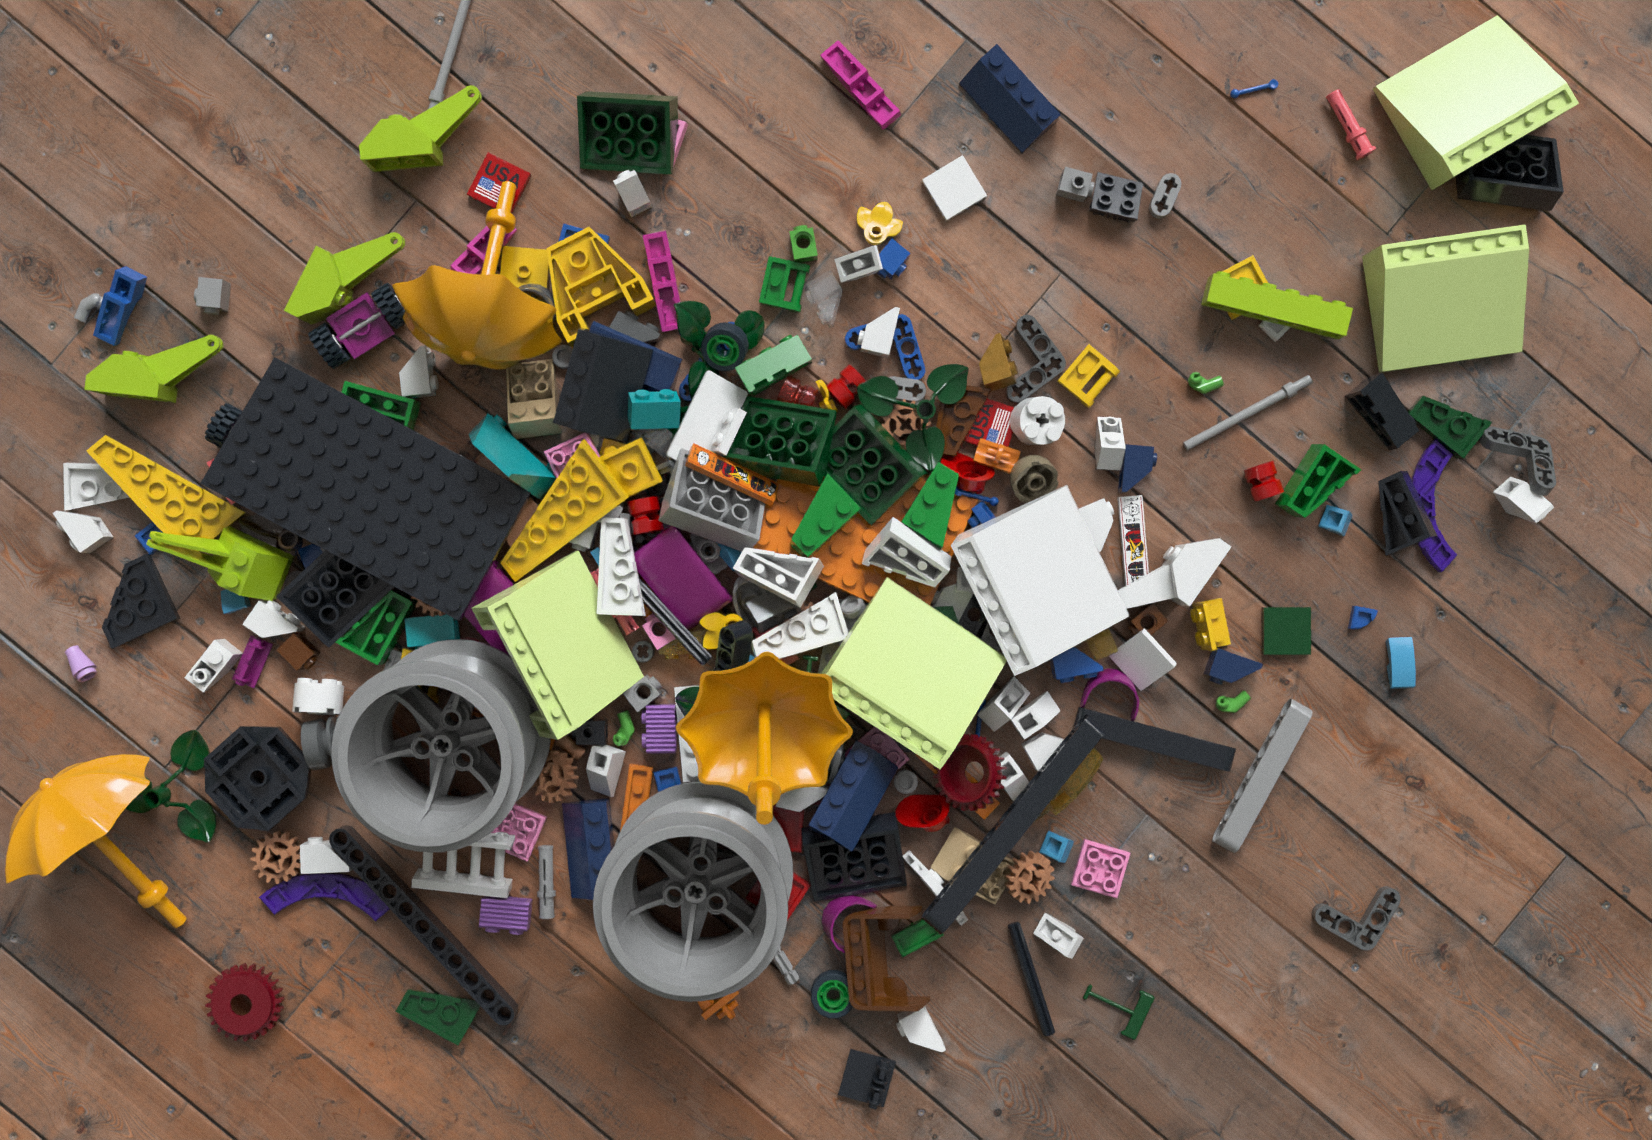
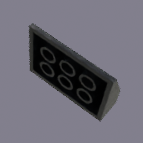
M1525 135L1456 176L1457 199L1551 211L1564 193L1557 140L1555 138Z
M586 328L578 329L553 423L574 430L628 442L631 432L628 421V392H636L643 389L653 349Z
M325 550L276 597L330 648L390 592L394 586Z
M895 812L872 816L853 852L811 830L810 827L801 828L814 902L907 886Z

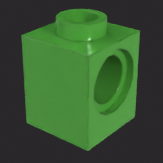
M807 225L794 227V231H789L794 262L804 263L818 260L813 227L808 228ZM805 238L810 242V245L802 249L797 246V241Z

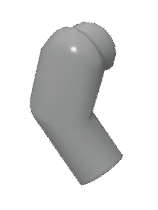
M93 293L82 299L74 318L86 323L91 309L94 307L100 309L103 297L99 296L100 294Z

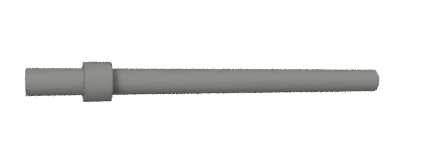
M471 0L460 1L435 88L430 92L428 109L444 101L445 94L443 92Z
M1307 375L1294 383L1289 382L1283 385L1281 390L1188 439L1183 442L1185 449L1188 451L1280 400L1295 396L1297 391L1313 383L1311 377Z

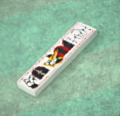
M1142 495L1117 497L1125 586L1149 573Z

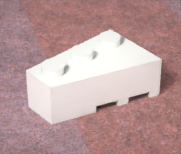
M892 517L865 549L862 564L884 568L885 572L891 573L893 571L906 575L907 579L936 587L950 570L951 556Z
M745 547L733 569L740 577L801 608L824 565L819 558L799 557L794 554L786 555Z

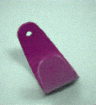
M1106 668L1103 671L1097 672L1098 676L1088 680L1083 690L1080 707L1084 708L1090 692L1100 683L1107 681L1121 682L1134 692L1130 720L1134 721L1139 710V698L1134 683L1123 671Z
M854 895L835 898L828 903L823 910L822 926L825 934L838 950L845 953V947L834 941L833 926L839 913L848 906L855 904L876 908L877 905Z

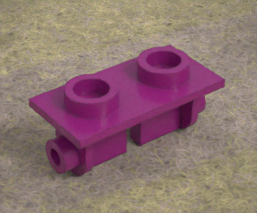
M250 635L232 678L236 680V684L255 688L273 644Z

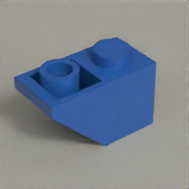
M1075 647L1050 659L1053 678L1056 680L1060 679V683L1074 681V676L1083 675V678L1098 676L1097 672L1103 671L1102 665Z

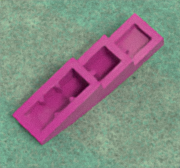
M839 40L820 55L838 80L882 130L901 116L900 110L885 96L884 90L869 76L868 70Z
M487 226L466 246L467 250L450 265V270L481 275L491 232ZM516 228L511 233L505 234L502 247L506 246L517 232Z
M665 230L643 235L662 332L675 330L678 328L674 304L681 302L667 232Z

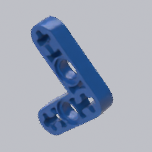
M899 314L897 320L907 323V326L904 327L905 335L911 334V337H904L898 341L897 337L902 336L901 331L897 328L894 332L893 340L901 367L906 378L921 380L925 374V365L910 318ZM867 324L852 328L846 333L845 344L850 350H861L862 345H855L854 342H849V340L852 338L853 333H856L857 337H859L860 330H865ZM904 342H911L913 344L914 352L912 354L906 355L901 351V345ZM918 357V360L915 359L913 361L915 367H920L921 369L917 377L908 373L911 369L910 361L905 363L904 359Z

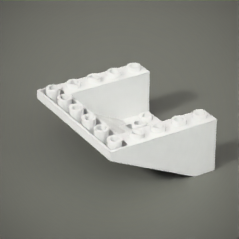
M1067 485L959 534L951 544L1014 676L1041 665L1129 617V613Z

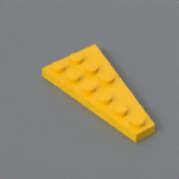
M107 435L103 436L86 450L163 533L215 539L222 533L223 528L231 526L246 513Z
M585 439L581 441L573 456L569 459L565 468L500 563L515 582L629 497Z

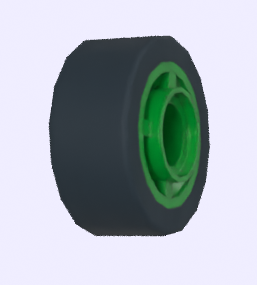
M727 322L718 323L709 328L702 340L701 352L709 366L716 370L730 371L743 362L748 352L749 342L746 334L740 327ZM720 344H726L729 350L723 349Z
M828 970L821 973L814 980L811 987V1001L814 1009L820 1015L827 1018H840L852 1010L853 1006L849 1001L846 973L839 970ZM835 989L840 995L835 999H831L827 996L829 990Z

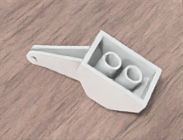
M1220 538L1175 545L1174 548L1171 546L1163 556L1165 561L1161 567L1118 590L1126 609L1171 599L1180 606H1190L1226 556L1231 546Z

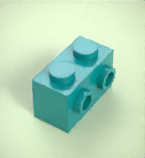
M663 389L659 392H649L647 390L628 392V421L630 428H679L681 401L677 391Z
M447 614L434 617L405 618L407 647L415 646L416 650L434 642L460 639L458 620Z

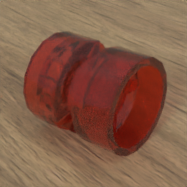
M789 375L776 401L812 406L819 389L809 384L802 386L800 380Z

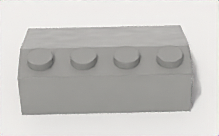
M681 448L662 502L659 521L739 551H743L745 547L753 548L760 538L765 503L686 467L685 463L689 451Z

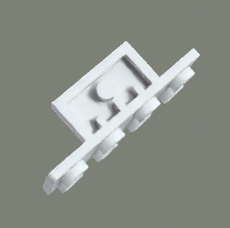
M706 371L666 455L676 461L680 449L683 448L689 451L693 443L720 456L727 455L747 413L741 409L748 395L747 391L712 371Z

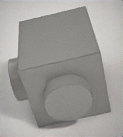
M1065 167L1061 173L1056 195L1084 202L1086 197H1091L1095 184V182H1091L1093 174Z
M199 277L198 288L194 291L196 306L204 309V313L219 315V311L228 312L231 283L223 279Z

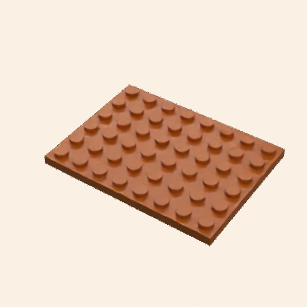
M925 474L873 525H870L858 513L812 556L819 558L824 565L817 579L869 603L886 577H888L930 605L940 582L936 587H932L907 579L906 575L893 571L888 573L884 571V568L871 564L869 566L862 564L865 549L892 517L900 522L902 521L929 475ZM778 479L779 487L775 502L771 506L766 504L764 507L760 538L753 546V549L773 551L786 555L794 554L801 557L790 545V541L820 487ZM954 495L945 540L941 549L950 555L951 558L954 554L951 544L959 534L964 532L968 523L967 520L970 519L973 512L972 508L976 506L978 499L964 495Z

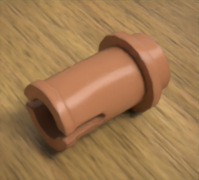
M568 735L558 739L555 745L562 748L572 756L571 758L577 761L587 751L584 745H576V741Z

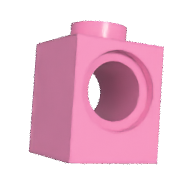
M654 614L645 618L647 623L642 626L657 650L676 639L667 628L662 636L654 633V625L660 622Z

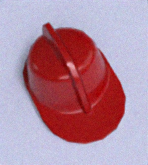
M958 453L957 457L942 455L940 459L943 465L959 474L957 487L964 491L981 494L984 491L987 480L995 475L993 468L975 463L973 458L962 453Z
M911 795L904 798L898 804L896 818L903 826L922 828L926 832H936L946 824H949L948 813L950 804L946 803V798L940 795Z

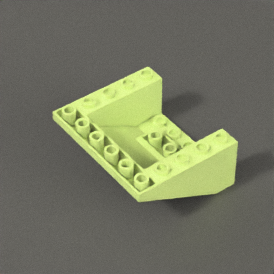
M1498 15L1373 88L1431 190L1579 104L1567 82Z
M1526 225L1385 244L1362 256L1379 373L1522 352L1529 258Z
M579 551L567 555L471 608L483 630H497L539 710L530 714L529 717L539 736L556 740L580 727L644 677L612 615L597 614L598 587Z
M886 577L821 674L831 677L834 700L932 765L941 769L956 748L1007 660L1002 653Z

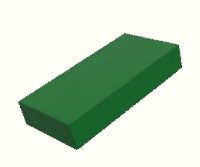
M922 919L891 935L902 958L944 936L943 933L939 934Z

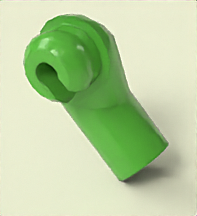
M1193 372L1188 379L1190 387L1202 394L1224 386L1221 376L1207 380L1200 376L1199 372Z
M1244 690L1235 698L1220 696L1216 700V707L1222 712L1236 713L1251 700V697Z
M628 710L617 714L621 724L618 732L613 736V742L617 746H624L629 743L635 732Z

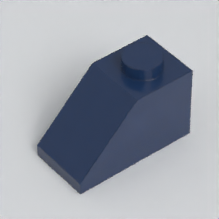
M1125 444L1126 449L1122 467L1119 470L1117 493L1129 491L1152 471V468L1157 463V453H1154V447Z
M1217 648L1216 651H1211L1203 674L1210 676L1209 681L1223 685L1224 681L1232 683L1262 669L1263 664Z

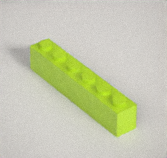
M1217 271L1216 274L1213 273L1207 279L1201 303L1203 306L1335 339H1341L1347 335L1353 308L1347 307L1345 302L1336 300L1327 302L1323 301V297L1318 295H1309L1307 297L1299 295L1300 292L1294 289L1283 291L1276 289L1277 286L1274 284L1263 283L1259 285L1253 283V279L1246 277L1235 279L1231 278L1229 273Z

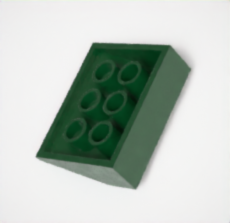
M586 91L577 96L580 169L629 170L630 172L635 170V172L672 174L678 126V96Z
M747 396L742 406V410L747 413L727 455H724V457L764 477L820 487L828 464L837 414L836 410Z
M862 404L854 406L834 426L824 477L828 473L861 508L859 514L870 525H873L927 472Z

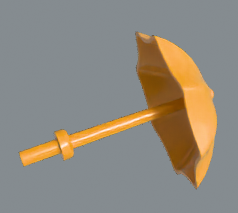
M505 181L501 185L496 209H491L486 214L485 224L491 232L481 275L462 273L431 265L422 276L408 282L392 285L399 302L405 310L403 320L412 335L428 348L447 355L460 365H478L495 370L506 369L516 365L521 360L542 355L562 342L553 327V317L557 311L556 308L524 293L507 277L495 274L505 234L511 233L515 229L516 218L511 213L516 185L509 181Z
M768 651L761 653L752 661L733 669L703 672L700 676L699 692L693 707L676 725L677 733L688 743L694 753L698 765L699 781L706 785L729 787L748 796L751 803L756 806L757 822L763 825L769 824L772 821L773 805L780 800L781 794L794 789L825 785L828 768L834 754L853 734L851 726L842 718L834 703L832 679L829 675L798 670L782 662L777 656Z
M131 754L110 755L88 762L73 764L61 770L52 778L43 779L39 784V788L21 806L13 820L5 862L6 883L27 875L46 876L74 853L93 842L139 891L137 901L143 908L154 906L174 928L180 927L187 918L165 896L168 886L162 880L151 881L105 835L110 831L124 809L149 785L150 781L145 778L144 771L150 757Z

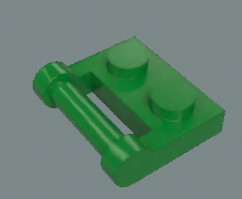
M769 256L759 304L800 313L802 308L800 301L806 274H809L811 266ZM790 270L797 271L791 302L784 301Z

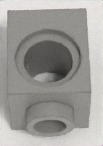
M647 674L626 690L623 695L638 712L662 694L660 691L662 686L654 676L650 678ZM641 685H646L650 688L651 694L648 698H642L639 695L638 690Z

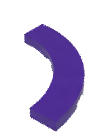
M1434 439L1421 455L1411 480L1437 534L1436 537L1418 544L1429 563L1438 572H1443L1457 554L1448 545L1436 524L1434 491L1444 467L1453 454Z
M310 873L296 876L287 882L279 883L259 897L274 915L295 902L313 897L338 898L351 902V904L366 912L375 922L390 910L363 880L340 873Z

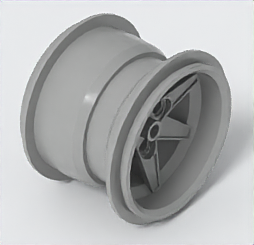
M462 639L443 640L424 645L412 651L393 667L367 680L354 692L343 707L334 729L331 754L332 767L338 789L345 803L355 817L372 833L404 849L428 853L446 852L469 846L481 840L501 824L514 807L516 801L533 786L539 777L548 757L551 738L540 737L529 717L530 714L539 709L511 656L493 646L477 641ZM417 685L444 688L452 691L447 705L442 709ZM400 702L413 714L421 730L394 740L392 720ZM474 706L484 717L472 718ZM450 712L458 715L459 722L451 719ZM497 739L501 754V767L481 746L482 744ZM421 741L428 743L429 750L422 748ZM461 753L468 754L471 761H464ZM401 757L430 758V787L411 773ZM456 770L470 771L486 789L463 797L448 795Z
M701 782L683 783L659 791L645 800L623 825L615 846L600 869L594 890L593 914L600 942L613 964L622 974L639 987L655 995L678 1001L692 1002L717 999L740 990L756 979L776 955L787 925L788 900L793 882V860L783 829L774 816L769 824L763 825L758 823L756 820V806L751 803L748 796L737 790L720 785H706ZM676 837H694L689 856L666 840ZM717 842L730 848L737 854L717 860ZM645 852L654 857L668 877L638 891L637 868L640 857ZM697 857H704L708 863L700 865L695 859ZM754 871L761 884V896L755 909L730 887V885ZM677 889L681 895L674 897L670 894L669 890ZM719 896L723 899V902L719 904L714 903L711 897ZM658 905H668L673 908L681 905L682 933L676 932L660 923L647 909ZM708 911L712 914L723 913L739 925L737 929L724 935L699 937Z

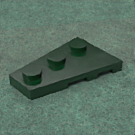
M1426 396L1419 397L1408 411L1420 428L1459 459L1465 458L1483 435L1484 430H1487L1492 423L1489 420L1472 416L1473 414L1453 409L1447 404Z
M408 989L395 1012L459 1046L481 1006L473 999Z

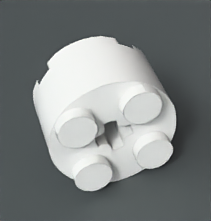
M1049 397L1026 398L1012 410L1010 427L1022 443L1028 445L1052 443L1060 438L1064 429L1065 415L1063 406Z
M297 678V683L294 684L292 712L340 715L343 709L344 698L342 681L322 679V683H318V680H312L311 678Z

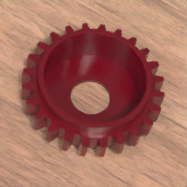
M963 734L943 767L939 769L933 766L937 770V774L933 775V778L939 781L935 786L942 788L939 795L947 796L945 802L953 803V808L961 807L962 811H969V809L970 811H977L978 808L985 809L986 804L994 803L992 797H1000L997 790L1004 789L1001 780H1006L1007 777L1002 775V771L1006 770L1007 767L1001 766V762L1005 759L1004 757L997 756L1000 749H992L994 742H986V737H978L976 734ZM971 762H978L983 767L984 775L978 783H971L966 778L965 770Z
M246 963L241 964L240 967L233 965L230 967V970L227 968L221 972L222 975L214 978L216 983H212L209 986L213 992L206 994V997L211 999V1001L205 1004V1007L211 1008L207 1017L213 1016L214 1018L211 1025H219L218 1033L225 1030L226 1038L234 1034V1041H237L241 1036H243L244 1041H247L251 1036L255 1040L260 1034L265 1035L269 1032L268 1029H272L276 1025L274 1021L277 1022L281 1018L278 1012L284 1009L282 1005H279V1003L285 1000V997L279 996L283 987H276L279 979L272 981L273 973L270 972L266 975L264 973V966L256 970L255 963L250 965L249 968ZM244 994L250 998L252 1007L248 1014L238 1015L232 1010L231 1001L234 996Z

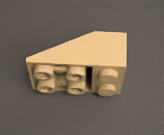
M553 359L517 363L512 367L506 368L508 424L513 437L520 439L562 433L561 425L553 423L559 402Z
M954 827L931 868L949 881L981 841ZM1006 856L975 895L996 904L1005 889L1004 884L1009 881L1004 875L1010 873L1007 866H1013V860Z

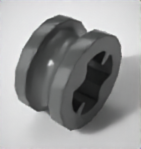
M639 641L634 645L632 654L637 661L646 662L652 659L655 650L650 642ZM640 645L642 647L648 646V657L645 658V655L642 658L639 657L638 653L640 651L638 647Z

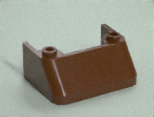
M885 906L854 912L844 919L843 935L849 1001L855 1009L865 1011H919L930 1002V996H908L907 986L901 978L888 977L884 931L894 930L899 926L901 919H910L921 912L922 906Z

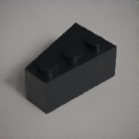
M1383 373L1366 378L1345 395L1346 399L1388 450L1398 449L1419 431L1416 421L1409 415Z
M1399 471L1378 481L1380 505L1383 513L1386 556L1394 555L1437 536L1408 471Z

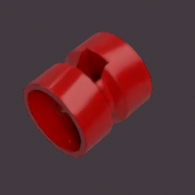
M850 364L839 373V379L833 378L826 385L829 394L845 410L855 401L854 396L858 395L857 386L866 382L861 374Z
M1274 460L1243 470L1247 482L1252 484L1250 491L1254 502L1284 492L1281 480L1275 477L1278 472Z
M657 496L627 502L629 514L634 517V520L631 522L633 535L664 530L663 522L659 521L660 516L657 514L660 510Z

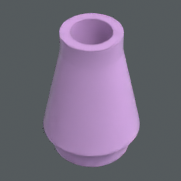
M78 645L72 646L65 651L74 679H77L79 682H85L97 674L95 670L97 666L81 651Z

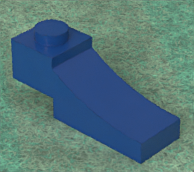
M127 266L115 270L110 291L104 293L93 336L113 346L120 344L127 321L136 303L142 298L147 276Z

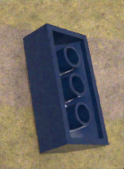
M998 44L981 57L959 82V85L1021 153L1026 151L1055 125L1061 115Z
M593 321L590 327L592 331L653 349L642 390L649 392H659L663 389L675 390L682 363L681 358Z
M856 740L809 823L810 829L853 852L899 767L877 751Z
M610 798L562 803L571 898L593 900L600 869L614 847Z

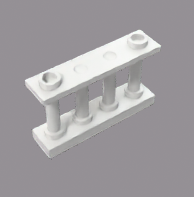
M506 832L490 833L481 840L469 845L472 846L470 874L458 873L456 871L457 850L447 851L446 871L434 870L432 868L433 853L423 852V868H418L413 876L412 888L507 898L512 889L513 879L504 877L505 850H511L515 841V835H509ZM481 847L496 849L493 877L480 874Z

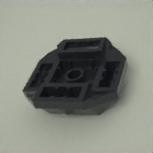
M240 726L204 758L205 792L237 828L269 831L308 797L311 769L305 761L303 751L281 727ZM258 771L264 774L265 779L263 782L257 779Z

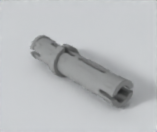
M553 845L538 846L539 891H537L540 905L539 918L551 919L555 917L554 896H556V890L553 889Z

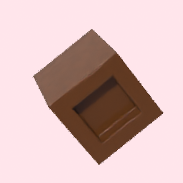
M1154 603L1146 604L1127 620L1131 625L1128 629L1134 636L1143 630L1140 621L1144 616H1148L1151 621L1150 626L1145 629L1150 635H1153L1168 622Z
M293 633L276 650L296 671L310 669L318 661L316 657L321 653L302 633Z

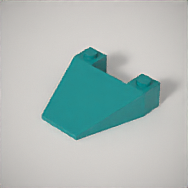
M487 413L469 433L472 444L510 479L528 492H531L536 498L543 500L557 479L550 464L545 465L514 438L505 428L507 423L498 414L493 417Z

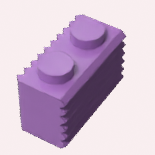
M676 704L646 705V710H642V724H646V733L642 734V748H646V753H676Z
M484 896L481 899L479 927H484L486 932L495 933L499 932L500 929H507L510 934H523L524 931L530 928L533 899Z

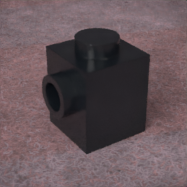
M589 719L573 730L572 738L576 739V745L607 744L608 719Z

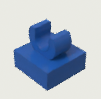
M981 501L972 508L975 515L967 520V522L974 528L979 523L983 524L996 517L986 503Z

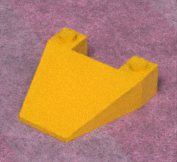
M590 227L546 248L554 304L557 310V323L572 349L578 329H589L584 320L585 316L623 297H626L636 316L657 306L643 278Z

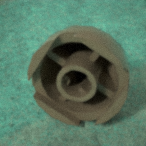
M1028 455L1014 464L1009 480L1016 497L1020 501L1028 503L1056 490L1059 483L1057 480L1059 475L1056 468L1047 458L1039 455Z

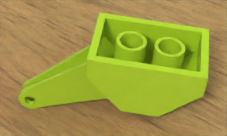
M467 86L411 120L398 114L390 115L387 119H381L360 143V160L373 172L444 166L443 153L440 147L481 102L482 95L475 86Z
M392 232L336 254L316 246L284 311L311 325L327 320V317L353 301L352 295L354 292L352 289L404 249L405 239L400 234Z
M207 335L206 337L151 356L139 355L137 352L123 351L122 355L112 354L86 375L84 390L107 396L176 403L177 388L175 385L223 349V341L217 336Z
M231 526L223 528L219 540L151 531L149 534L151 539H148L146 542L147 546L153 549L164 551L207 567L208 573L220 587L240 596L270 601L277 599L276 596L282 589L294 558L291 554ZM201 552L213 554V556Z

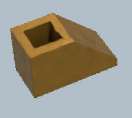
M1001 333L994 336L979 362L984 385L986 388L991 389V392L1017 383L1015 375L1018 374L1015 361H1011L1009 355L1013 353L1009 339L1005 340Z

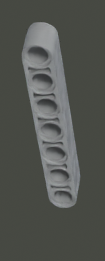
M1291 698L1284 704L1215 830L1212 838L1214 843L1232 853H1236L1240 849L1311 719L1313 711Z

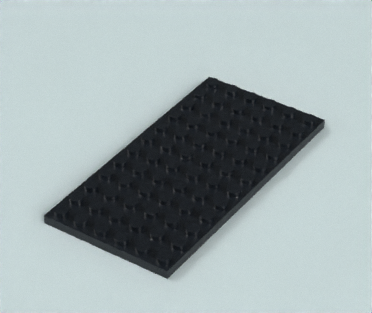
M275 357L200 483L458 621L462 620L531 496V492Z

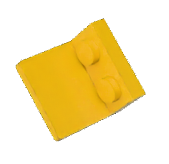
M1222 598L1192 603L1193 609H1190L1192 622L1196 623L1197 632H1195L1197 646H1200L1201 650L1216 651L1217 647L1230 645Z

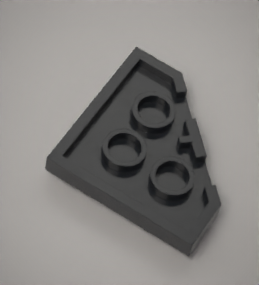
M145 554L124 565L122 570L123 576L119 586L115 589L110 603L112 605L102 625L111 649H116L180 619L150 554Z

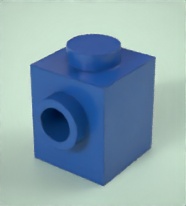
M891 239L879 253L883 269L878 271L877 274L883 278L888 277L890 279L895 275L899 277L907 268L905 262L909 259L910 252L894 239Z

